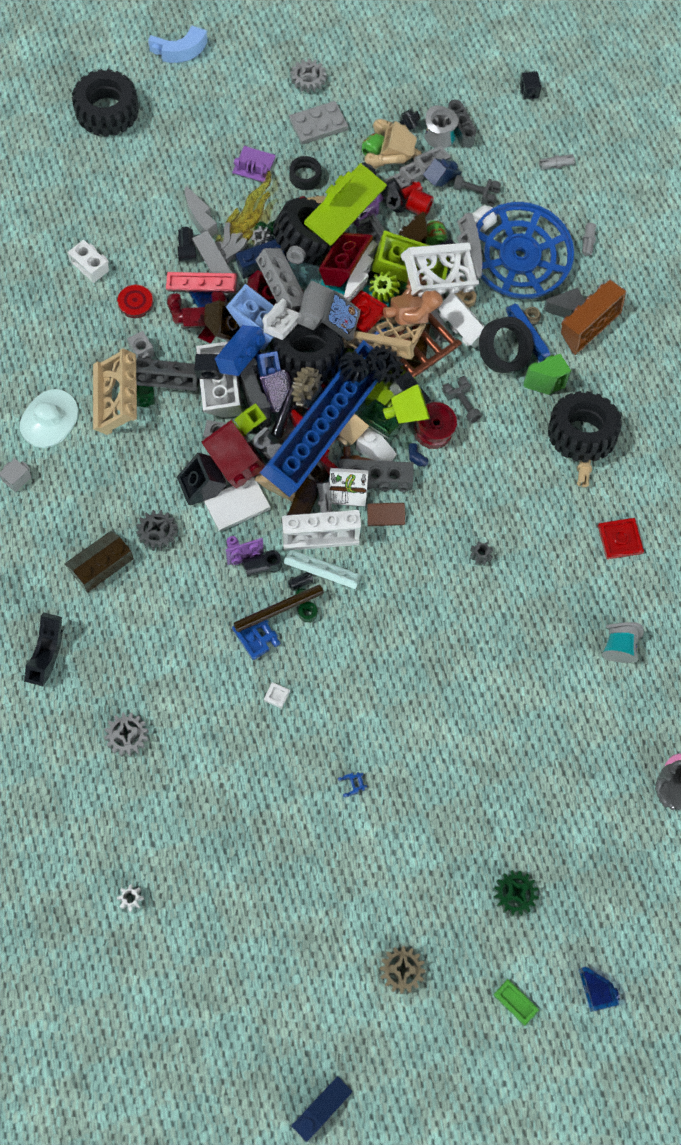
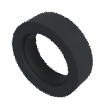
M503 317L489 322L483 328L479 338V351L482 360L491 370L499 373L517 371L526 366L533 353V338L527 325L515 317ZM501 328L511 330L518 340V353L511 362L501 360L494 349V337Z

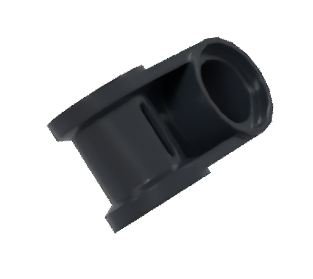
M393 177L384 182L387 186L381 194L388 208L396 213H402L406 209V201L399 183Z

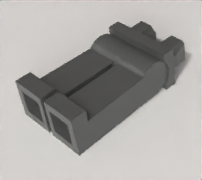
M253 358L238 377L248 407L256 403L267 418L258 425L261 431L263 428L271 426L270 402H267L265 394L261 393L258 384L257 362Z

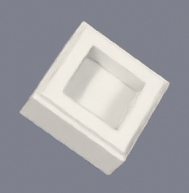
M272 682L264 701L282 709L290 690Z

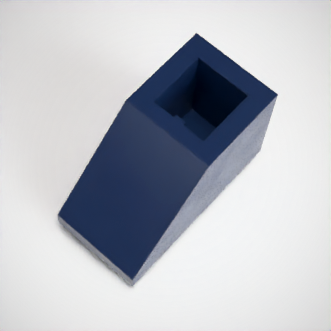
M435 158L423 175L434 186L442 187L457 177V175H460L462 171L453 160L448 161L444 158Z

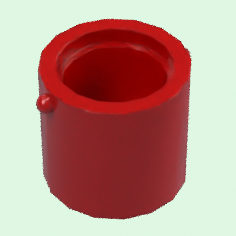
M414 188L408 198L406 210L417 215L424 211L427 216L432 207L434 196Z

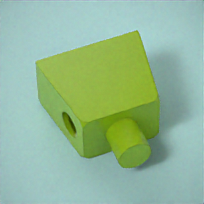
M419 384L392 397L393 406L383 409L386 420L397 417L398 423L430 419Z

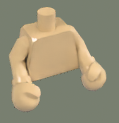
M384 119L375 120L373 123L374 132L384 136V142L380 155L368 153L365 156L367 164L372 165L374 169H378L384 166V164H404L410 158L415 159L416 156L421 155V151L415 148L416 136L405 125H401L397 121L392 123Z

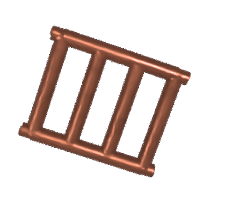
M428 313V321L446 339L449 345L441 349L423 330L420 337L436 354L427 359L415 346L413 350L414 355L422 363L415 369L404 358H401L399 361L404 363V370L406 372L409 371L413 377L421 374L462 344L431 313ZM412 326V328H413L414 330L419 327V326ZM406 329L397 332L399 336L404 334V331H406ZM392 334L387 337L395 338L396 336Z

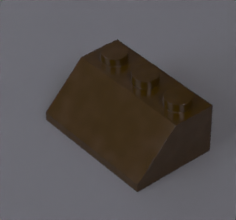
M219 300L206 304L204 323L215 337L230 341L240 329V326L226 308L229 303Z
M109 531L64 565L88 593L134 558L132 551L124 541L114 532Z

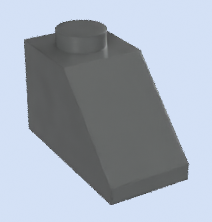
M575 288L546 299L543 309L548 313L565 318L570 316L578 305H582L585 299L579 289Z

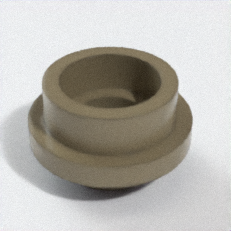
M529 307L524 311L531 324H536L540 321L541 313L538 308Z

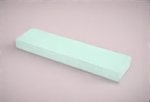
M293 550L289 551L284 560V564L353 589L357 588L362 576Z

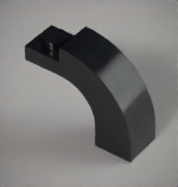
M44 612L41 615L37 645L31 659L26 664L24 682L43 687L49 679L61 646L63 630H61L62 617Z

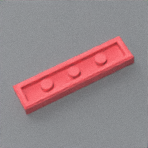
M167 272L166 290L236 293L237 275L236 273Z

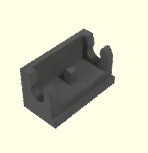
M373 213L371 216L359 221L361 226L357 227L358 234L372 235L373 239L371 242L374 241L379 245L384 228Z

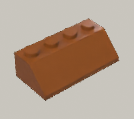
M612 280L601 284L593 295L590 294L582 305H578L570 316H566L563 319L561 334L574 355L579 353L622 313L626 290Z

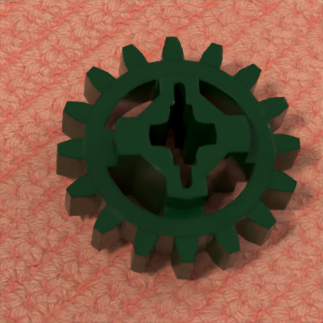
M511 870L509 876L504 873L502 874L503 880L498 879L496 881L499 887H494L493 891L498 892V894L493 899H499V903L496 906H503V913L509 910L511 917L514 916L515 912L521 917L523 910L528 914L531 912L529 907L534 908L536 906L533 900H538L539 896L534 895V893L539 889L537 887L533 888L532 885L535 883V880L529 881V874L523 877L522 871L519 870L517 875H515L514 871ZM514 880H519L523 882V884L515 883ZM505 885L507 892L506 895L503 897L502 891ZM519 890L520 894L513 897L512 893ZM527 890H529V899H528V902H527V899H526V897H525ZM508 903H515L518 907H513Z

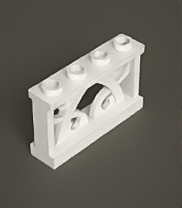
M470 243L410 247L404 251L401 257L402 261H405L412 296L418 295L422 297L425 291L432 290L440 294L444 292L455 294L459 291L464 293L473 291L474 287L479 285V281L476 279L470 255ZM446 257L450 258V263L447 262ZM437 258H439L444 266L451 268L445 280L430 270L435 266ZM426 259H429L431 261L430 266H427L428 262L426 261ZM421 273L425 275L422 277L421 282L423 280L427 281L425 286L420 284L419 275ZM466 276V280H467V281H465V282L460 281V278H459V277H462V278H463V277Z
M359 510L282 516L284 551L359 545L361 528Z

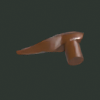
M350 446L343 447L344 456L340 457V459L373 460L358 455H351Z

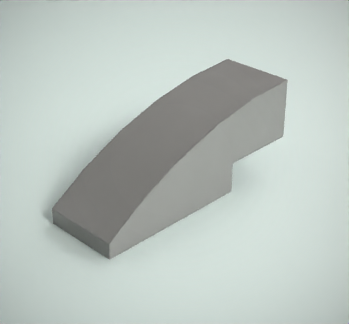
M188 187L184 188L187 208L194 225L200 233L208 230L211 237L218 233L217 223L211 218L210 207Z

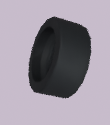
M300 156L294 159L289 167V177L292 185L300 190H311L318 186L321 181V165L319 161L310 156ZM300 168H310L315 171V175L311 178L303 179L298 177L295 172Z

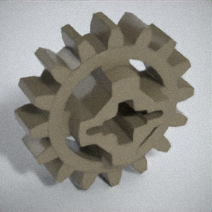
M306 367L301 368V372H297L298 377L294 378L295 382L292 385L294 391L291 393V395H295L293 401L296 402L297 406L308 409L319 397V393L323 390L321 387L323 381L320 380L322 375L318 374L319 370Z
M402 946L401 951L394 947L393 954L389 951L386 953L388 959L382 958L381 962L385 966L379 968L380 971L384 972L380 978L387 980L384 985L385 987L392 986L391 992L399 989V993L403 994L404 989H406L408 993H411L412 986L416 989L419 988L417 981L423 982L424 979L420 974L425 973L426 970L421 969L420 966L424 964V961H418L419 953L415 956L412 954L413 948L407 952L405 946ZM399 956L398 962L395 965H389L393 958ZM407 957H409L414 962L415 966L410 965V963L407 961ZM402 960L404 969H408V972H405L403 977L401 972L397 971L402 964ZM389 974H393L398 979V984L390 978ZM416 975L411 983L406 984L407 977Z

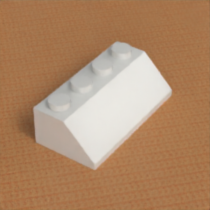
M229 341L196 346L197 354H219ZM220 373L219 379H200L204 413L228 418L239 416L243 412L238 376Z

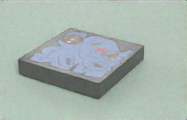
M333 290L329 294L321 322L350 341L354 337L361 310Z

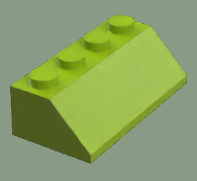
M384 230L374 256L372 271L379 274L382 271L385 275L387 272H391L392 276L395 275L398 278L397 280L407 283L409 277L401 254L410 247L430 245ZM437 258L435 266L430 270L441 279H446L448 267L444 266L439 258ZM426 259V261L428 262L427 266H430L431 261L429 259Z

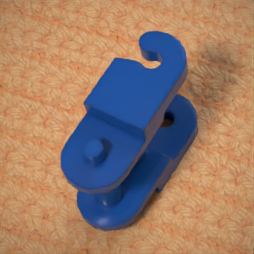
M357 772L356 775L350 773L338 778V781L349 779L353 787V791L343 794L344 798L358 794V790L362 789V791H365V788L368 786L363 783V773ZM353 779H358L359 787H355Z

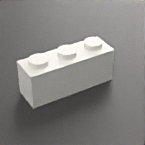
M450 294L438 308L440 311L439 315L445 322L449 321L452 324L450 328L456 334L460 333L463 338L461 340L466 346L469 347L471 345L476 348L479 345L480 334L485 326L456 294Z

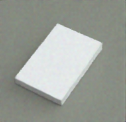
M252 477L237 489L231 486L222 490L216 497L203 501L219 532L270 510V505L255 481V477Z

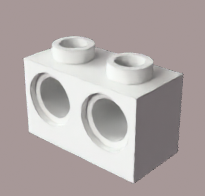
M82 240L68 251L70 262L91 282L95 283L109 272L108 259L103 254L100 255L96 248L85 240Z

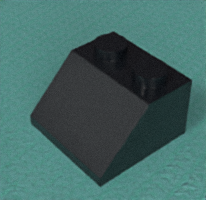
M197 453L177 476L188 505H194L216 497L227 485L221 470L212 457L202 453Z

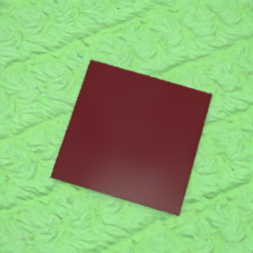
M205 327L197 338L211 344L215 336L208 327Z

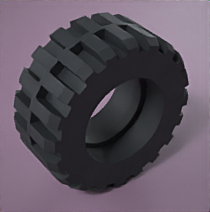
M98 69L97 72L91 71L87 76H82L80 78L81 81H77L72 91L75 116L80 126L89 133L93 132L97 136L101 134L104 137H109L112 134L116 136L119 132L127 131V127L130 128L134 121L137 120L139 112L135 85L126 75L122 76L121 72H113L112 69H107V71ZM104 98L118 100L116 104L110 107L101 108L93 105L98 100Z
M298 197L289 200L283 206L273 225L274 237L284 252H288L292 246H299L305 251L306 256L303 262L306 265H320L333 245H329L306 226L304 221L321 203H317L313 199L308 200L305 197Z
M321 323L314 330L297 324L283 340L275 337L274 351L278 353L281 375L283 374V377L295 382L294 378L298 377L297 372H301V368L310 367L319 370L318 374L322 375L320 380L326 382L328 378L331 379L339 371L337 369L340 364L339 360L343 356L342 336L324 323ZM306 349L318 350L316 352L311 353L300 352L301 350Z
M582 391L575 392V394L570 393L565 395V398L559 399L557 404L554 405L548 425V436L551 444L555 445V449L559 453L562 452L564 457L573 458V461L582 460V462H589V460H592L594 462L598 461L600 457L601 459L608 456V453L614 450L622 427L621 415L617 411V407L611 404L608 398L604 399L598 393L596 395L591 394L592 392L586 391V393H582ZM575 421L588 422L599 431L583 432L573 427L571 423Z

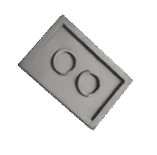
M336 101L289 115L290 123L301 145L348 130V125Z

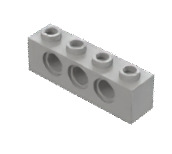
M264 248L256 261L276 302L278 303L283 298L286 300V308L299 313L304 293L282 249Z

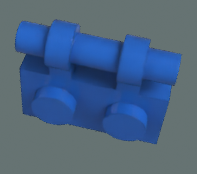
M268 620L240 632H237L234 626L232 627L233 632L252 660L269 651L268 642H271L274 647L281 644L277 638V633L272 631L268 625ZM262 628L266 635L261 637L257 629Z

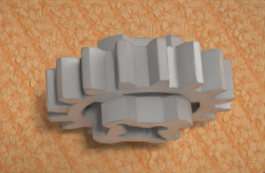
M302 59L301 64L296 62V67L292 66L291 83L295 84V88L300 87L301 92L304 89L307 93L310 90L316 92V88L321 89V85H325L326 69L325 67L322 68V63L316 64L317 60L311 62L310 59L307 62Z
M122 713V718H118L115 715V722L109 721L110 728H105V732L109 734L104 736L105 741H109L107 743L108 748L113 747L112 752L114 754L119 751L121 757H123L124 753L131 757L132 751L139 754L138 748L144 749L143 741H148V737L145 734H148L149 731L147 728H144L146 726L145 721L140 722V716L134 719L133 713H130L128 717H126L125 713ZM129 723H133L137 727H131ZM125 728H127V731L129 732L127 738L128 741H126V739L124 738L126 732ZM115 741L123 743L124 747L117 745Z

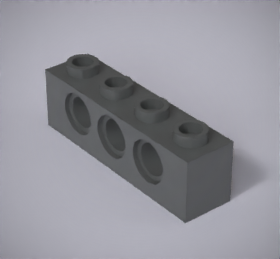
M136 358V385L197 391L200 379L196 377L194 372L195 364Z
M339 459L338 469L368 470L367 490L371 488L381 491L398 489L400 492L412 490L414 462ZM372 475H378L379 478H373ZM395 475L398 479H392L390 476Z

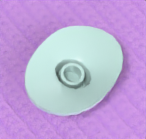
M59 389L47 390L38 395L27 407L20 420V432L23 438L29 444L38 448L53 447L62 442L71 432L78 419L79 410L76 401L70 394Z

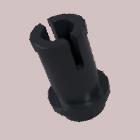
M306 572L297 577H290V580H288L290 589L297 591L300 587L313 583L311 573Z

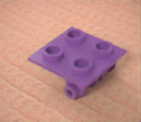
M244 146L239 158L234 160L235 167L232 173L265 183L276 155Z
M230 536L227 538V549L225 550L227 565H238L245 559L261 556L264 553L263 538L241 545L237 537Z

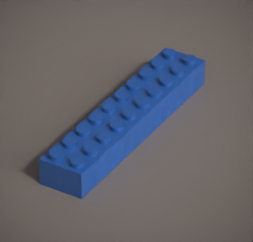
M363 340L354 351H357L358 355L363 353V358L365 359L370 350L374 348ZM339 370L261 470L260 474L290 497L301 486L378 383L377 378L372 379V373L368 374L361 382L351 384L349 379L345 381V376L340 375L341 370Z

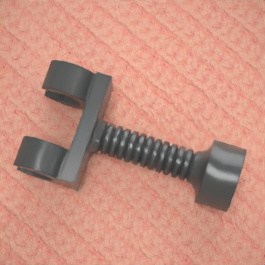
M457 175L453 188L457 190L466 188L482 193L481 204L485 203L492 207L495 204L496 196L487 193L489 190L498 193L501 183L488 179L486 187L483 188L482 186L465 182L464 177Z
M465 376L458 378L459 388L454 390L449 383L442 385V392L448 401L456 397L459 398L468 412L466 418L470 423L481 419L482 414L479 409H474L464 394L469 392L471 387Z

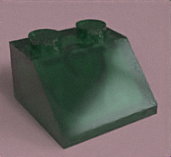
M375 399L358 417L369 425L368 428L383 436L386 441L391 442L399 434L403 423H398L397 417L386 420L383 409L388 407Z

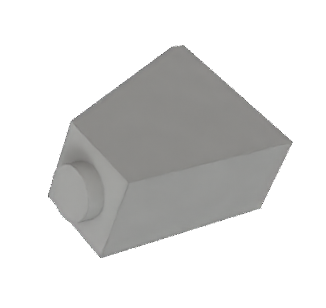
M311 280L304 291L297 323L312 330L322 323L328 297L333 290Z

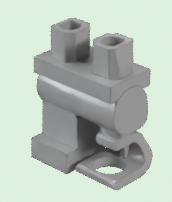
M265 427L251 442L255 448L270 460L281 444H274L267 437L270 431L269 428Z

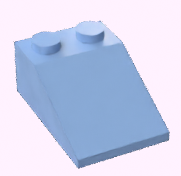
M245 284L226 308L240 328L242 325L262 328L266 343L261 348L264 351L274 339V336L264 333L262 321L264 315L273 309V305Z

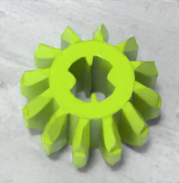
M381 271L379 277L374 275L375 281H370V284L373 285L369 288L370 292H373L372 297L377 298L381 302L384 300L388 303L390 297H395L394 293H399L397 288L400 287V283L397 282L398 278L395 275L392 276L391 272H387L385 275Z

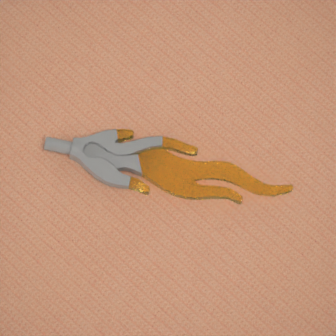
M270 171L267 172L265 181L248 195L240 216L238 217L239 209L236 208L228 217L224 226L223 242L221 235H218L215 244L226 263L236 258V253L243 251L253 236L251 229L261 219L266 200L271 196L270 192L262 195L271 183ZM261 196L256 209L253 211L256 201Z

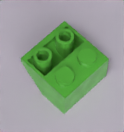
M561 354L550 355L544 361L535 362L528 367L523 386L527 389L551 395L565 388L571 369Z

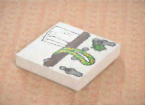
M330 468L329 491L330 498L333 499L331 504L366 506L368 470Z

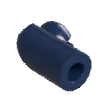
M410 443L408 445L410 462H414L419 467L427 466L429 463L428 458L418 453V445L416 443Z

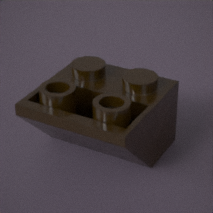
M423 211L418 216H414L410 224L401 228L399 235L426 244V213Z

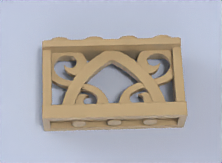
M124 348L103 362L93 364V430L106 435L112 433L113 429L137 419L136 354ZM117 380L120 383V391L114 401L112 399V389Z

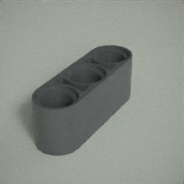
M456 99L451 100L448 108L459 118L454 133L462 147L470 148L475 142L476 129L463 103Z

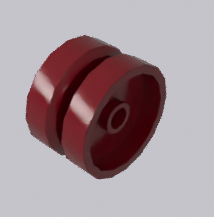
M431 402L426 404L430 419L415 421L413 433L416 440L422 446L429 449H439L450 442L457 426V417L448 405L441 402Z

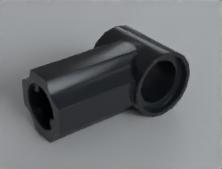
M182 227L178 230L179 246H177L179 262L196 261V249L192 240L194 237L193 229L189 227Z
M269 550L265 555L243 560L247 577L265 572H277L282 567L281 556L275 550ZM270 559L278 560L275 564L268 563Z

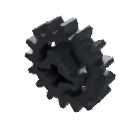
M377 345L374 349L370 350L365 358L368 359L366 364L370 365L368 374L372 373V379L377 378L378 383L383 381L385 385L389 382L392 384L404 372L402 369L404 363L399 361L402 357H397V351L392 352L390 346L386 349L385 345H382L380 348Z

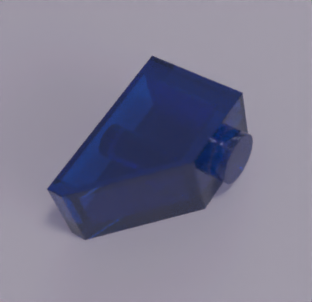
M588 967L578 969L590 1012L619 1005L620 995L612 982Z

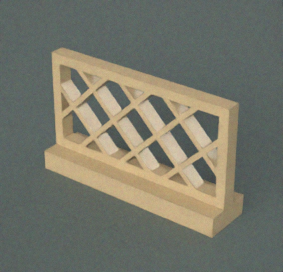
M383 315L380 320H385L386 322L378 325L375 324L367 333L355 331L354 337L350 341L342 337L344 347L356 349L364 340L373 348L377 345L379 348L385 345V348L388 349L390 346L392 352L397 351V357L401 356L402 358L412 359L414 356L413 350L426 323L400 325L394 328L393 324L397 323L393 317L385 319ZM388 326L390 327V330L383 333L380 330ZM412 326H419L417 329L412 331L409 328ZM406 329L407 333L399 336L397 332ZM375 331H378V333H379L378 335L370 334V333H373V332H375ZM392 334L396 336L395 338L387 337ZM409 337L412 338V341L404 340Z

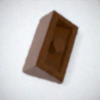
M405 503L367 504V525H405Z

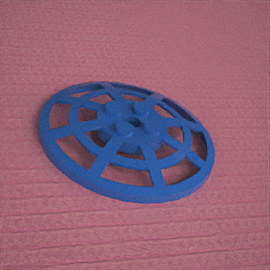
M509 202L492 208L477 222L479 239L485 242L484 255L486 262H482V269L489 268L495 277L504 282L503 287L500 288L488 280L482 273L480 278L493 290L512 298L533 299L551 293L568 276L574 261L573 241L565 224L551 211L533 203ZM523 210L534 214L530 222L521 220L509 221L506 211ZM492 212L495 215L499 214L502 224L496 227L489 236L480 231L483 226L482 221ZM542 216L550 221L559 230L561 235L551 239L548 233L537 225L539 217ZM511 227H526L527 230L525 234H514ZM505 230L507 238L503 243L493 239L499 232ZM536 231L546 242L539 244L531 237L533 232ZM563 241L567 249L566 266L555 264L557 257L555 245ZM490 246L499 250L498 259H490ZM548 248L551 253L550 262L541 260L542 251ZM516 251H522L525 256H518ZM503 265L509 271L507 277L502 276L494 267ZM537 266L547 269L538 279L532 273ZM552 271L563 273L561 278L549 289L544 291L539 283L547 279ZM515 274H525L529 282H516L513 279ZM511 285L516 287L532 286L536 293L518 294L510 292L509 288Z

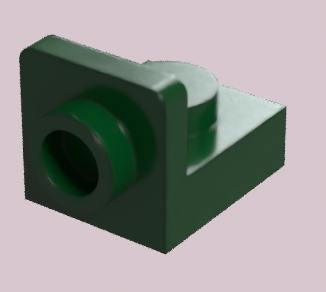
M136 385L137 407L146 408L155 405L154 387Z

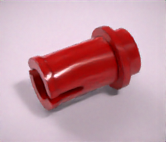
M414 181L412 185L401 189L405 200L409 198L414 188L423 191L419 181Z

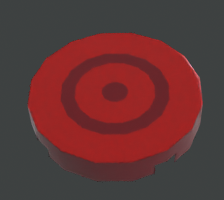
M142 285L127 286L118 295L119 310L129 318L144 317L153 307L152 293Z

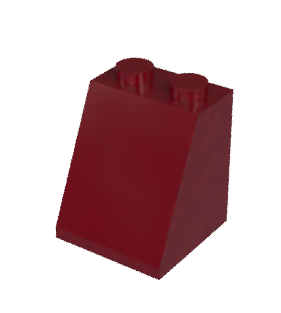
M232 420L201 441L227 481L236 489L243 486L255 475H258L265 467L264 462L248 436Z

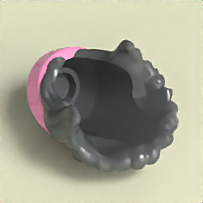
M681 753L675 754L667 760L655 784L657 797L663 807H669L671 810L677 809L678 811L681 810Z

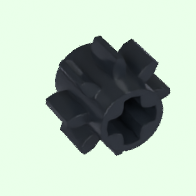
M409 109L401 114L402 118L399 123L405 125L408 130H411L419 125L418 121L421 117L418 111L414 112L412 109Z

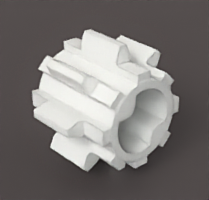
M131 884L127 890L121 888L122 896L117 897L119 901H123L120 905L121 909L128 907L129 912H132L135 906L140 909L141 907L138 903L144 900L143 896H139L141 889L133 890ZM132 893L136 898L134 902L129 903L126 900V896Z

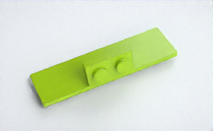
M360 163L352 172L348 171L344 176L341 174L335 181V185L331 184L325 192L327 194L326 198L304 221V224L329 245H333L387 185Z

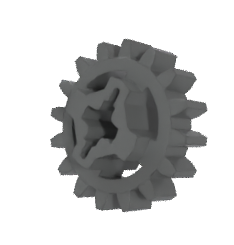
M152 510V515L146 512V518L140 517L141 524L136 525L138 529L136 534L139 537V542L144 543L145 548L151 546L152 551L156 547H159V550L162 551V546L164 545L169 548V542L174 543V537L178 536L176 531L178 527L177 524H174L175 518H170L168 512L163 515L162 510L158 514H156L155 510Z

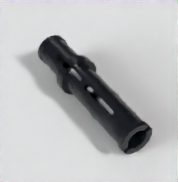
M293 382L289 383L286 395L281 400L283 403L270 433L278 438H282L292 408L296 405V402L293 401L295 395H291L294 391L292 388Z

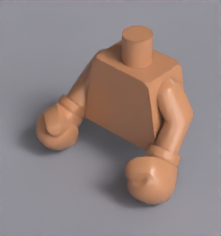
M420 274V275H419L420 284L423 285V286L427 285V281H426V280H423V281L421 282V279H422V277H423L424 275H423V274ZM408 278L407 289L401 296L392 297L391 307L383 308L384 318L393 317L399 325L428 323V313L439 308L443 298L435 290L425 291L422 298L418 295L412 296V289Z

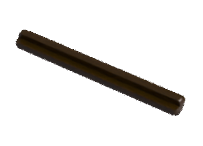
M320 584L234 622V628L237 632L245 630L323 595L324 590Z

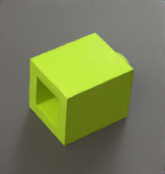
M255 403L234 420L246 435L267 418Z

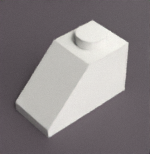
M367 428L357 439L356 451L375 461H393L397 455L383 436L370 428Z

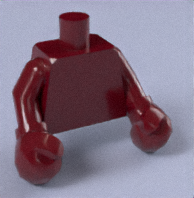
M215 291L212 293L213 302L220 300L227 303L226 295L223 292ZM172 293L168 296L167 306L175 324H181V328L207 327L204 323L205 307L182 308L180 310L181 295L179 293Z

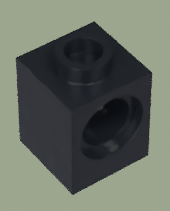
M538 71L522 72L519 83L522 98L531 100L539 98L541 83Z
M218 354L195 355L194 372L197 379H219L220 372L215 361Z

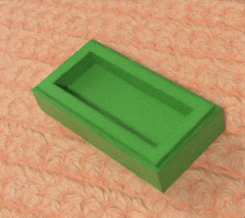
M509 979L493 994L524 1026L539 1011Z

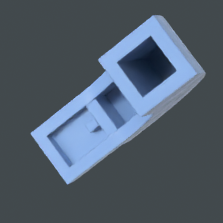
M191 26L187 35L176 41H168L151 35L148 39L149 50L154 54L162 55V61L180 63L191 60L205 48L208 42L207 30Z

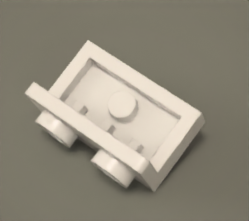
M282 298L273 306V309L268 314L264 315L262 321L264 333L283 340L298 324L299 313L286 308V300Z

